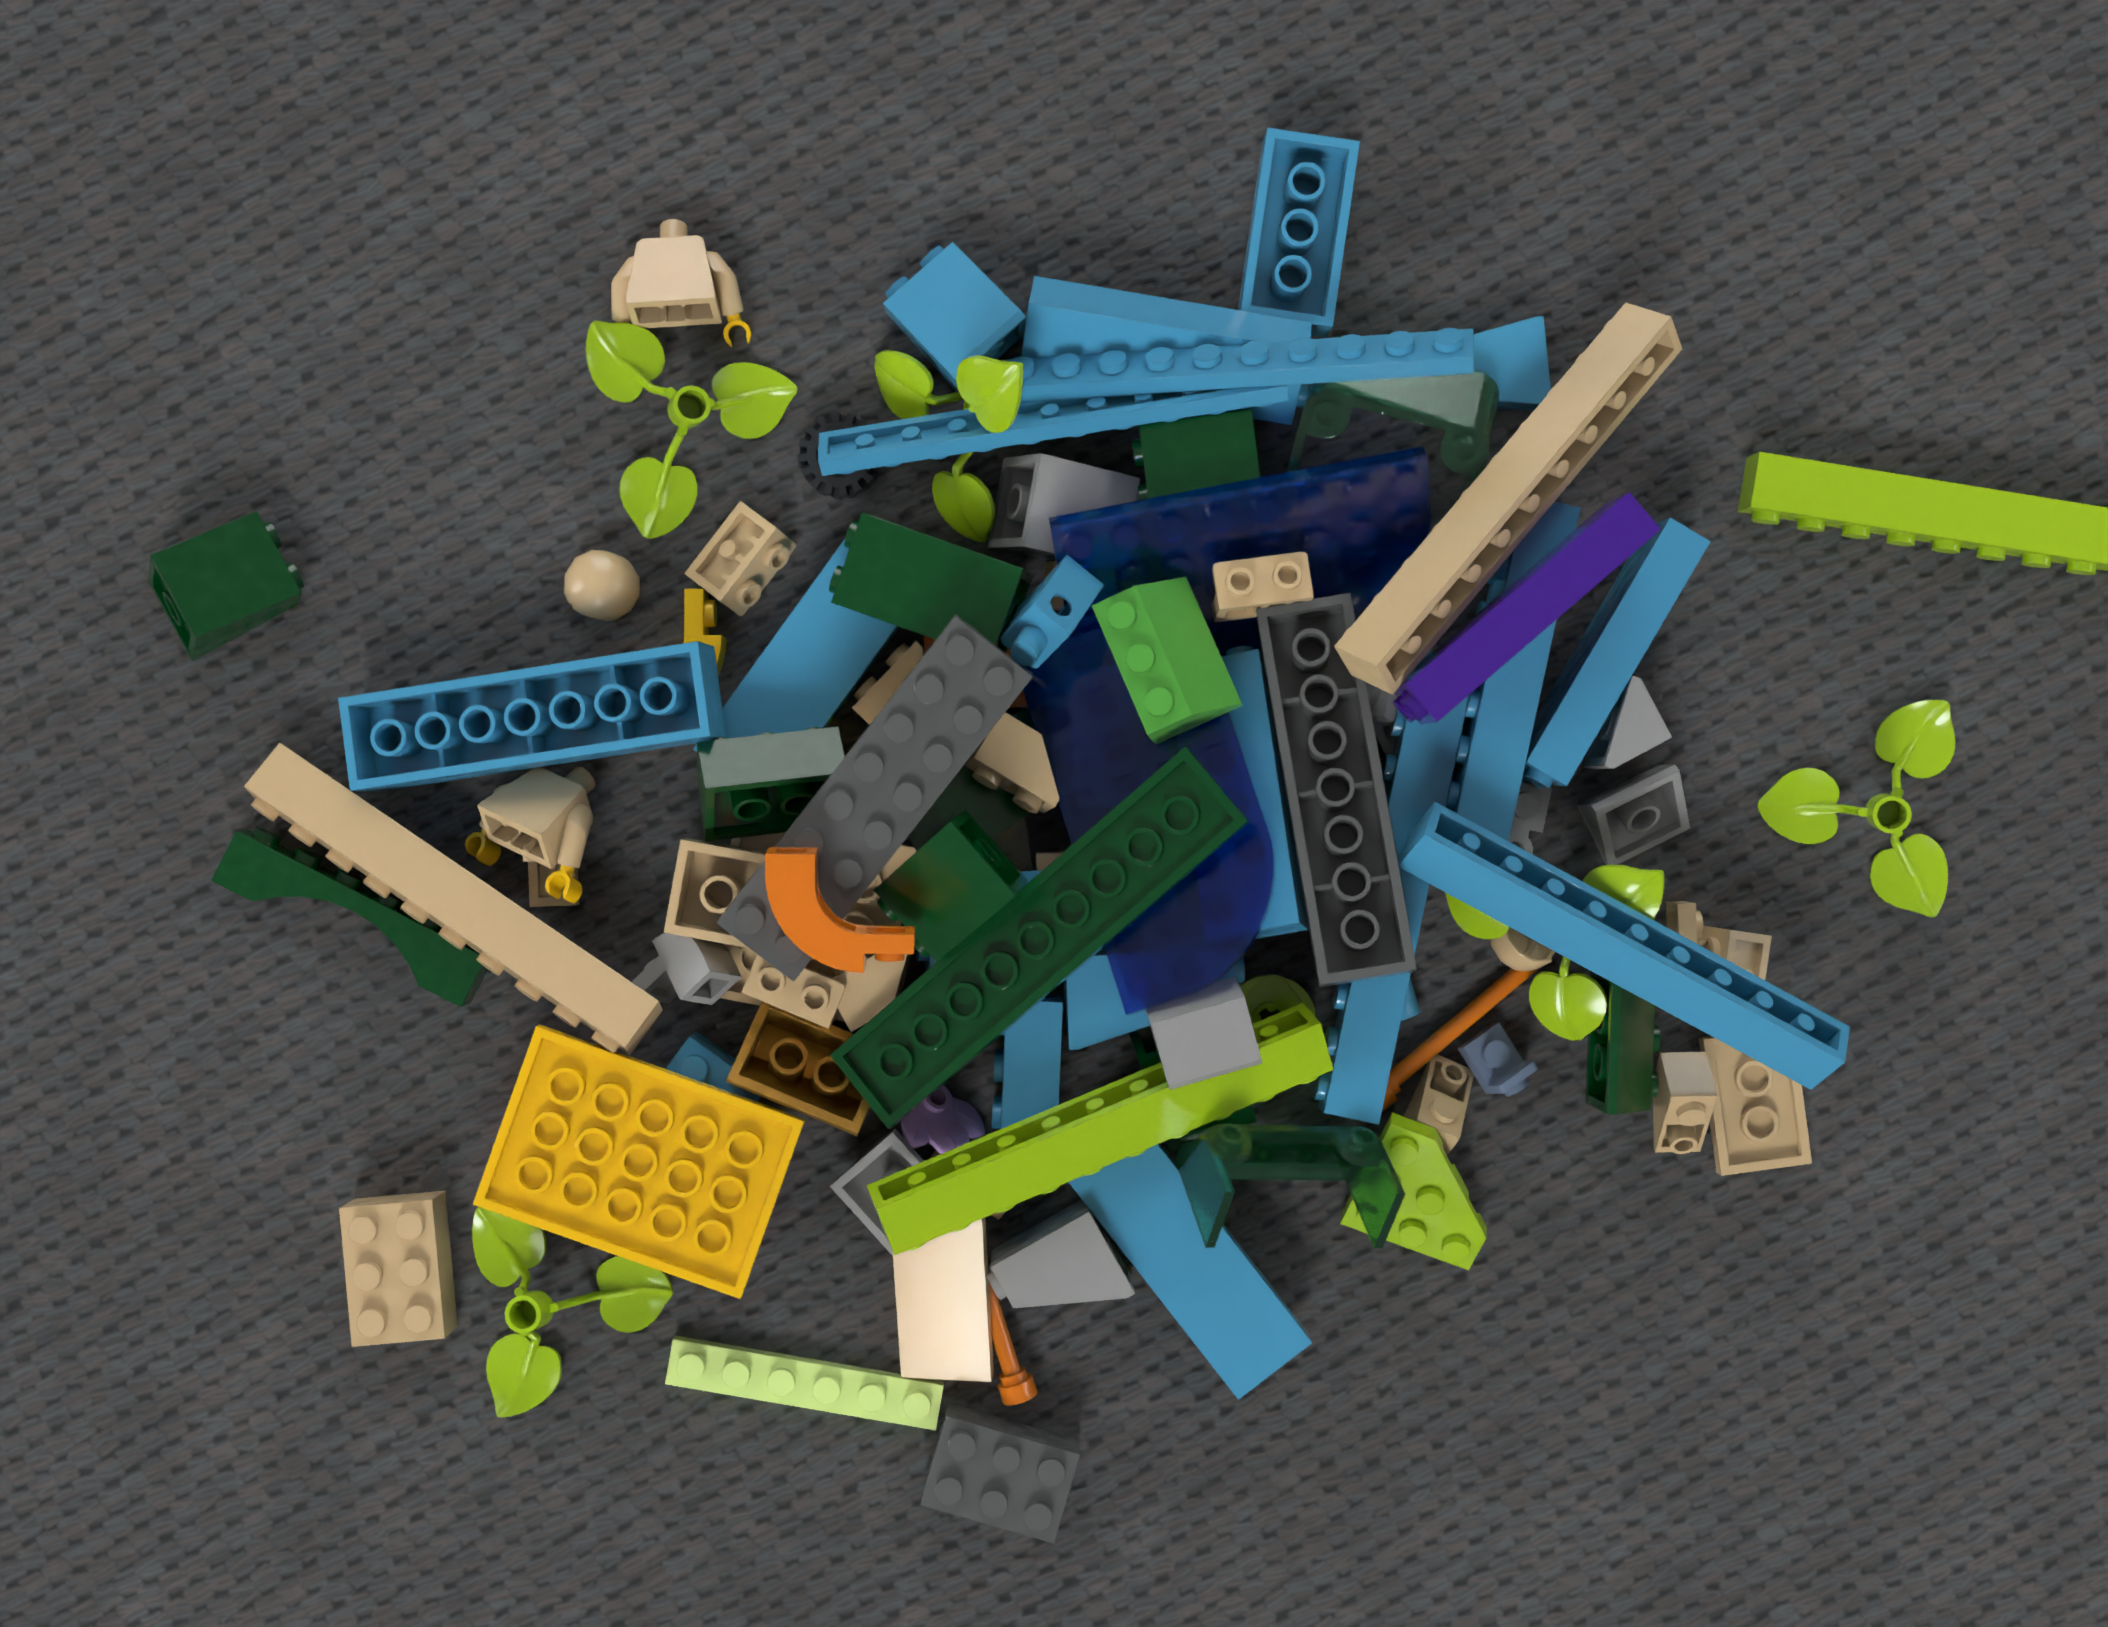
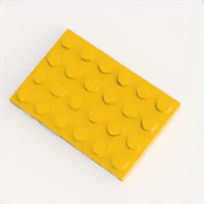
M539 1024L535 1027L473 1205L741 1299L806 1119L620 1052L612 1053L597 1044Z

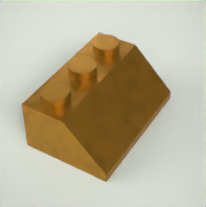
M762 1001L726 1082L855 1136L858 1135L870 1109V1105L830 1056L854 1034L833 1025L828 1029Z

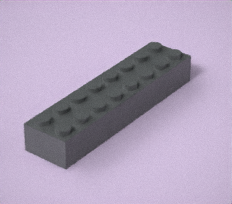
M1351 593L1256 609V621L1319 987L1412 973L1417 968L1367 684L1365 681L1349 673L1334 647L1342 638L1344 632L1355 622Z
M957 614L954 615L775 846L818 848V881L822 897L828 907L842 919L1033 677L1030 671L1018 664L1012 657ZM764 860L723 912L717 924L794 982L812 958L788 938L772 912L766 891Z

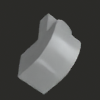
M663 933L652 941L659 956L647 963L644 970L632 983L661 1003L669 1004L678 995L680 1000L713 1005L742 976L729 950L722 943Z

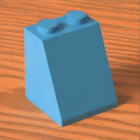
M952 242L945 249L937 246L931 250L920 262L922 269L910 280L906 276L897 280L886 291L885 295L888 299L883 302V306L889 317L953 390L958 392L956 375L959 364L964 359L974 355L998 360L1024 337L1026 316Z

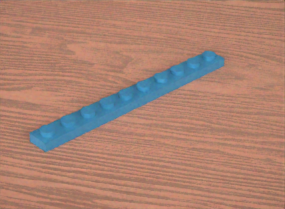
M1444 328L1439 331L1409 333L1406 331H1396L1390 334L1368 336L1349 334L1338 338L1323 339L1303 337L1293 341H1250L1245 344L1232 345L1203 344L1198 347L1172 349L1157 347L1151 350L1127 352L1111 350L1105 353L1082 355L1065 353L1059 356L1037 358L1019 356L1001 361L1023 363V386L1020 402L1472 374L1474 373L1473 329Z
M1288 385L1020 402L1014 423L1010 428L1000 433L986 430L978 421L976 414L970 412L969 409L819 433L818 463L822 476L850 474L858 470L882 466L894 467L902 463L926 459L938 460L951 455L975 451L987 452L994 448L1019 444L1031 445L1044 440L1068 436L1080 437L1087 433L1105 430H1124L1136 425L1161 421L1173 422L1180 418L1198 415H1217L1229 410L1254 406L1266 407L1274 403L1289 401Z

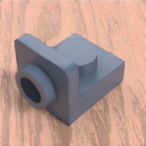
M1492 1023L1457 1047L1486 1094H1505L1506 1097L1514 1095L1530 1083L1527 1077L1538 1070L1534 1061H1523L1500 1023Z

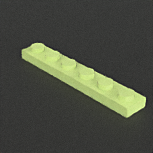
M674 1336L672 1340L665 1384L930 1430H936L944 1387V1381L901 1378V1374L681 1336Z

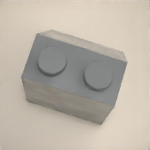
M1042 453L1004 458L995 503V520L990 530L987 548L1060 562L1068 555L1080 565L1108 566L1115 568V570L1124 569L1125 562L1132 551L1133 543L1130 533L1133 517L1140 507L1138 493L1140 478Z
M1082 1199L995 1247L991 1252V1264L988 1266L990 1274L987 1275V1278L1000 1300L1007 1297L1013 1308L1126 1299L1135 1294L1132 1275L1105 1228Z

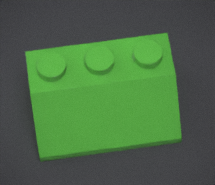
M1186 577L1136 585L1092 605L1144 729L1155 744H1159L1243 706Z

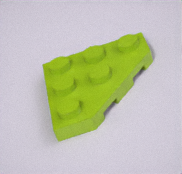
M1391 1113L1342 1210L1340 1224L1469 1270L1487 1238V1226L1481 1214L1476 1213L1469 1199V1191L1455 1164L1451 1165L1443 1149V1141L1436 1128Z

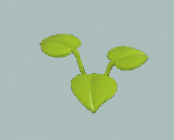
M597 320L593 321L588 329L585 347L588 369L595 385L605 396L621 403H630L640 395L644 387L648 392L667 397L670 400L667 407L668 416L678 428L663 463L652 457L636 460L622 474L619 487L623 507L641 535L647 539L663 536L685 520L693 509L697 498V482L693 472L683 466H671L688 429L694 428L708 417L710 410L721 409L720 420L728 432L742 439L762 437L772 431L779 423L789 403L796 395L798 388L791 380L773 369L754 363L739 362L723 367L714 375L711 387L718 401L709 398L708 394L697 386H685L677 392L672 387L665 388L650 382L662 373L665 364L663 347L650 331L634 324L608 323Z
M892 350L882 351L875 356V372L883 399L891 411L901 419L929 415V404L938 406L962 399L965 400L963 404L964 409H969L970 412L975 413L980 424L990 432H1004L1012 426L1016 419L1023 386V363L1001 361L979 355L970 356L964 359L957 368L956 383L958 392L936 396L931 394L934 384L932 375L919 360L908 354ZM973 452L963 453L953 464L952 473L940 471L934 476L932 484L933 498L939 513L955 531L973 541L986 542L995 520L993 498L989 489L978 477L970 473H963V466Z
M1923 700L1908 704L1894 711L1886 717L1877 730L1875 737V751L1877 755L1887 762L1895 763L1891 771L1892 792L1890 794L1881 793L1873 796L1868 801L1866 807L1836 804L1840 792L1837 783L1831 776L1816 768H1799L1782 776L1758 800L1757 808L1762 818L1773 830L1792 841L1803 844H1817L1832 838L1838 829L1836 813L1866 817L1869 824L1885 833H1891L1890 842L1893 847L1880 851L1873 858L1869 877L1874 891L1881 899L1895 907L1933 918L1938 915L1947 892V860L1940 845L1925 834H1913L1902 843L1899 839L1903 834L1902 830L1909 825L1912 817L1909 804L1901 798L1904 794L1903 789H1901V771L1903 769L1908 775L1921 779L1941 773L1949 765L1954 755L1955 733L1949 702L1945 700Z
M1610 864L1591 870L1585 876L1583 882L1654 920L1662 903L1665 876L1663 870H1647ZM1445 892L1452 917L1457 925L1466 933L1481 939H1496L1505 935L1509 930V926ZM1563 956L1559 974L1543 971L1535 976L1529 989V1001L1535 1016L1549 1031L1568 1040H1582L1603 1021L1607 1011V996L1602 986L1592 977L1582 973L1569 975L1571 960Z
M481 1207L475 1210L472 1226L473 1249L477 1265L484 1277L498 1287L510 1286L520 1276L522 1278L520 1286L514 1290L516 1297L509 1301L505 1309L506 1323L510 1329L517 1333L509 1334L496 1341L491 1347L487 1358V1380L494 1398L497 1417L503 1418L518 1415L536 1407L546 1400L558 1386L562 1376L561 1356L556 1349L546 1345H539L541 1336L534 1331L548 1324L554 1312L601 1299L600 1313L606 1324L617 1331L630 1333L642 1330L654 1322L673 1296V1285L664 1272L616 1256L604 1262L597 1270L596 1279L600 1291L553 1302L549 1295L543 1291L527 1290L531 1281V1274L528 1269L540 1264L546 1253L544 1230Z

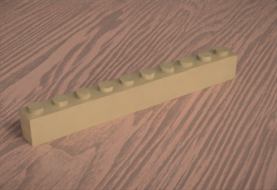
M1625 303L1615 316L1606 323L1593 342L1578 356L1571 368L1550 389L1543 401L1519 426L1515 434L1498 454L1491 459L1487 467L1470 487L1462 493L1459 500L1442 520L1433 527L1431 533L1414 553L1405 560L1402 567L1381 592L1373 598L1369 606L1336 643L1334 647L1352 676L1392 695L1396 692L1680 353L1682 346L1671 316Z
M279 743L244 787L255 799L251 806L273 822L280 816L292 824L288 831L309 847L318 842L327 848L329 852L325 856L336 866L347 873L354 867L365 874L367 877L363 883L384 898H387L391 892L403 900L404 903L400 908L422 924L429 918L441 926L442 929L438 934L447 942L460 950L467 944L479 952L480 955L476 960L481 965L500 976L503 970L518 979L514 986L519 991L538 1002L541 996L556 1005L552 1012L573 1028H576L580 1022L595 1032L591 1039L606 1050L615 1053L619 1048L630 1056L663 1011L660 1002L283 744Z

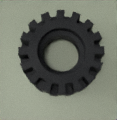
M835 412L831 413L832 416L825 418L821 416L817 418L816 424L813 426L809 424L805 429L806 435L804 438H800L798 445L800 447V453L797 454L798 462L806 480L820 494L831 496L833 499L842 500L845 497L852 499L857 497V494L863 491L865 493L871 488L870 485L873 481H877L880 475V467L858 470L850 474L822 476L818 463L819 433L869 425L863 419L862 421L857 419L855 415L847 413L846 416Z

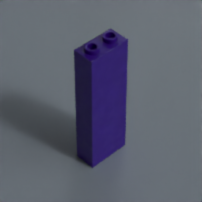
M1630 492L1605 503L1418 664L1394 693L1397 696L1393 701L1394 706L1410 723L1414 720H1417L1421 725L1438 722L1661 530L1660 527Z

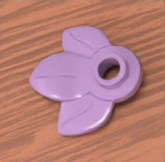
M944 1085L902 1119L901 1122L903 1137L911 1149L922 1147L929 1142L940 1154L969 1143V1138L977 1139L985 1135L984 1124L977 1111L968 1102L952 1097Z

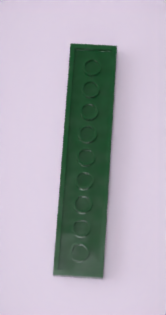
M1184 747L1027 883L1011 901L936 962L830 1056L888 1129L894 1127L1247 825L1250 820L1188 747Z

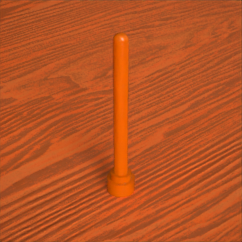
M1509 969L1390 1070L1382 1111L1384 1112L1398 1100L1395 1095L1401 1091L1399 1087L1538 969L1527 972Z
M989 1282L992 1341L1002 1369V1373L999 1375L1001 1382L997 1387L1004 1405H1017L1032 1399L1037 1395L1038 1391L1033 1375L1027 1373L1024 1366L1019 1365L999 1299Z

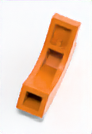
M817 847L768 848L765 853V884L772 912L788 938L808 956L838 970L864 973L866 954H875V960L882 962H899L905 960V954H914L915 926H866L853 924L840 918L828 907L819 888Z

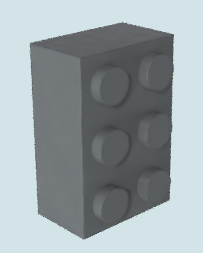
M948 1402L924 1483L920 1505L1054 1544L1080 1457L1079 1440Z

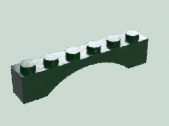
M256 826L254 831L243 830L235 832L211 881L252 902L277 897L302 896L329 901L352 910L377 926L396 945L410 965L420 987L459 1007L472 1002L488 971L487 968L476 960L480 955L479 952L465 944L462 950L456 948L438 934L442 929L441 926L429 918L424 924L412 918L400 908L404 901L391 892L387 898H384L362 887L364 879L350 871L347 873L341 868H338L337 872L334 873L320 866L323 860L320 856L303 848L297 847L295 852L279 845L282 838L267 829Z

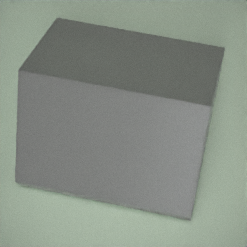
M1631 676L1589 747L1583 767L1588 769H1614L1672 738L1641 678Z
M1675 764L1657 765L1577 805L1606 865H1617L1690 829L1680 770Z
M1235 976L1144 1002L1169 1090L1262 1064L1245 996Z
M896 1129L878 1139L830 1185L833 1191L891 1255L893 1254L892 1248L866 1185L924 1161L914 1149L908 1146L905 1139Z

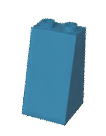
M1181 937L1179 941L1105 945L1063 981L1065 1034L1069 1050H1079L1150 1026L1144 1002L1234 976L1238 983H1244L1245 965L1243 955H1239L1238 948H1234L1231 943L1217 946L1207 940L1206 937Z

